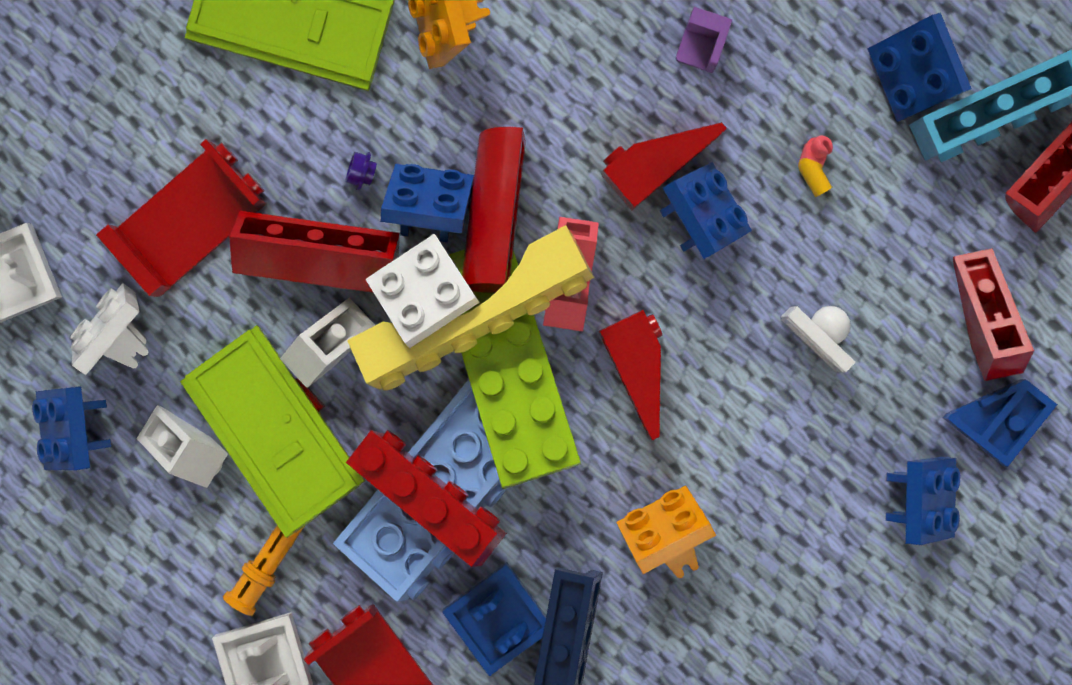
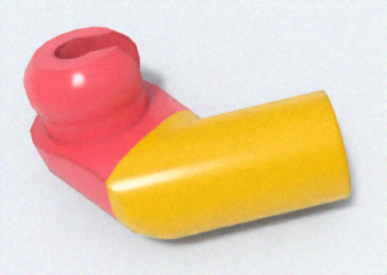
M823 135L811 138L804 145L798 163L799 171L815 198L833 188L822 170L827 155L832 153L833 144L828 137Z

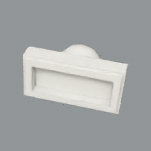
M798 306L790 307L781 316V321L835 372H847L856 363L837 345L845 340L850 332V319L844 310L836 306L822 307L816 311L811 320Z

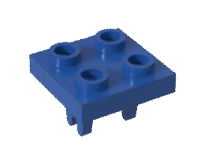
M941 13L933 14L867 48L897 122L972 89Z
M713 162L663 187L671 204L661 209L660 213L664 218L676 211L691 236V239L680 245L683 252L696 245L703 259L752 231L745 211L735 202L727 188V181L724 175L716 169Z
M395 164L381 207L380 222L399 224L400 236L405 237L409 236V228L411 226L440 230V242L448 243L450 232L461 234L463 232L474 175L464 174L457 170L443 171L422 168L416 164Z
M81 386L35 391L36 399L33 401L32 412L35 422L39 423L41 439L37 442V455L39 461L44 464V470L74 471L90 468L88 451L111 447V439L87 441L84 410L107 408L106 400L83 402Z
M936 457L907 461V472L886 473V481L907 483L906 512H886V521L906 524L905 544L925 545L955 537V532L960 522L959 511L955 508L956 491L959 489L961 480L960 471L956 468V458Z
M507 562L442 610L444 616L488 676L494 674L543 637L546 621L545 613Z

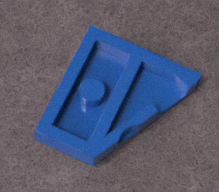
M1020 379L946 413L943 419L999 464L1008 467L1058 404L1028 380Z

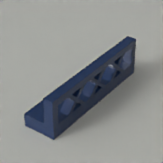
M559 567L555 569L534 685L583 684L603 572L590 570L587 573H581Z

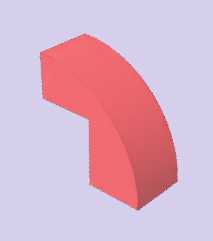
M559 217L558 229L565 225L568 227L592 271L599 223ZM590 280L586 282L587 287L579 293L571 296L563 294L549 301L550 306L545 309L543 326L583 332Z

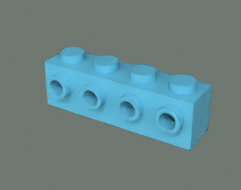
M1072 50L925 115L909 124L924 160L926 161L938 155L940 162H943L963 153L961 144L975 139L977 146L1001 136L998 128L1011 122L1013 128L1016 129L1038 119L1034 111L1048 106L1050 113L1072 104Z

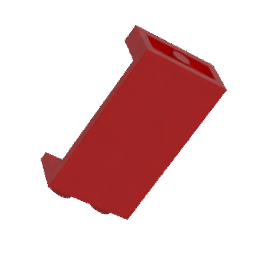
M205 139L200 144L205 151L121 225L117 227L108 224L96 234L149 296L161 297L230 236L239 211L257 213L267 204L260 197L264 189L249 173L245 176L240 174L233 166L238 159L222 142L216 146Z
M374 604L365 610L358 605L340 619L344 625L331 634L329 629H326L308 643L312 649L304 657L307 665L316 661L333 685H433Z

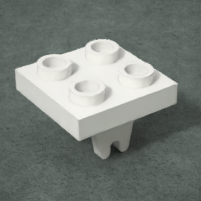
M24 223L0 233L1 323L62 298L35 229L30 223Z
M435 234L366 278L370 288L402 340L409 348L480 303Z
M122 283L117 291L111 288L103 295L96 306L100 311L90 322L84 319L70 337L74 340L70 348L72 350V366L85 375L102 355L131 368L138 366V361L134 358L136 352L142 356L148 355V348L145 346L146 337L131 322L139 313L136 293Z
M292 612L216 634L212 638L226 685H313L308 665L304 661L305 655Z

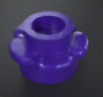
M354 152L345 182L356 185V190H360L363 184L370 186L373 180L377 163L370 161V152H367L366 155Z

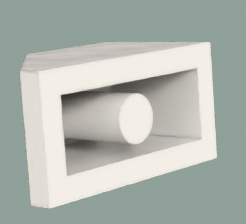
M349 297L301 333L280 360L308 388L351 351L348 339L375 326V324Z
M158 405L136 438L169 474L206 488L214 476L221 470L223 462L228 455L213 438Z

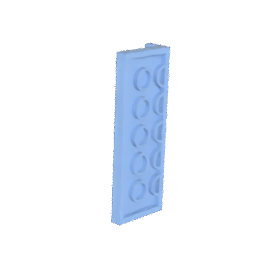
M468 380L408 453L414 458L420 455L429 461L437 469L435 475L447 484L450 480L462 488L469 495L466 500L476 509L486 505L491 508L502 497L505 489L501 486L473 390ZM379 490L373 494L333 543L396 602L405 601L409 598L415 600L428 586L429 581L425 578L434 567L441 569L454 554L453 551Z

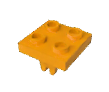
M408 0L410 14L413 18H416L420 32L418 37L419 50L422 56L426 57L429 69L445 66L471 43L468 32L476 27V21L490 15L488 8H479L477 6V3H481L484 0Z
M686 485L666 492L660 499L643 508L632 510L623 519L616 522L642 574L665 563L677 578H682L684 576L682 569L684 565H689L693 571L699 568L694 547L716 536L709 520Z

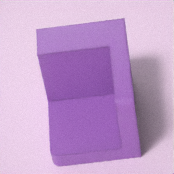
M694 7L689 16L676 55V61L713 73L718 64L733 19Z

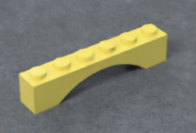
M565 225L529 244L520 264L510 278L488 300L470 312L458 316L413 347L409 348L404 343L393 323L384 321L347 341L366 384L379 390H391L403 384L405 376L417 370L424 372L438 366L441 363L440 358L453 351L461 353L471 349L477 344L476 339L490 332L491 334H498L506 331L513 326V320L526 313L528 315H535L544 311L550 306L549 301L563 294L571 296L579 293L587 287L586 282L595 277L573 234Z

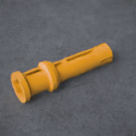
M276 526L254 561L249 560L248 563H244L242 566L243 574L233 589L225 592L223 600L237 611L253 616L256 612V603L265 589L272 587L275 583L274 579L276 576L274 572L293 546L303 528L286 538L280 528Z

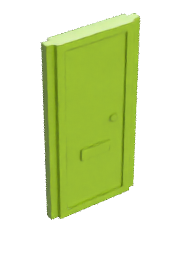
M194 0L186 26L185 39L369 91L395 0Z
M256 325L195 368L180 382L284 536L288 538L358 488L366 480L346 463L349 455L291 371L280 360L281 357L261 328Z

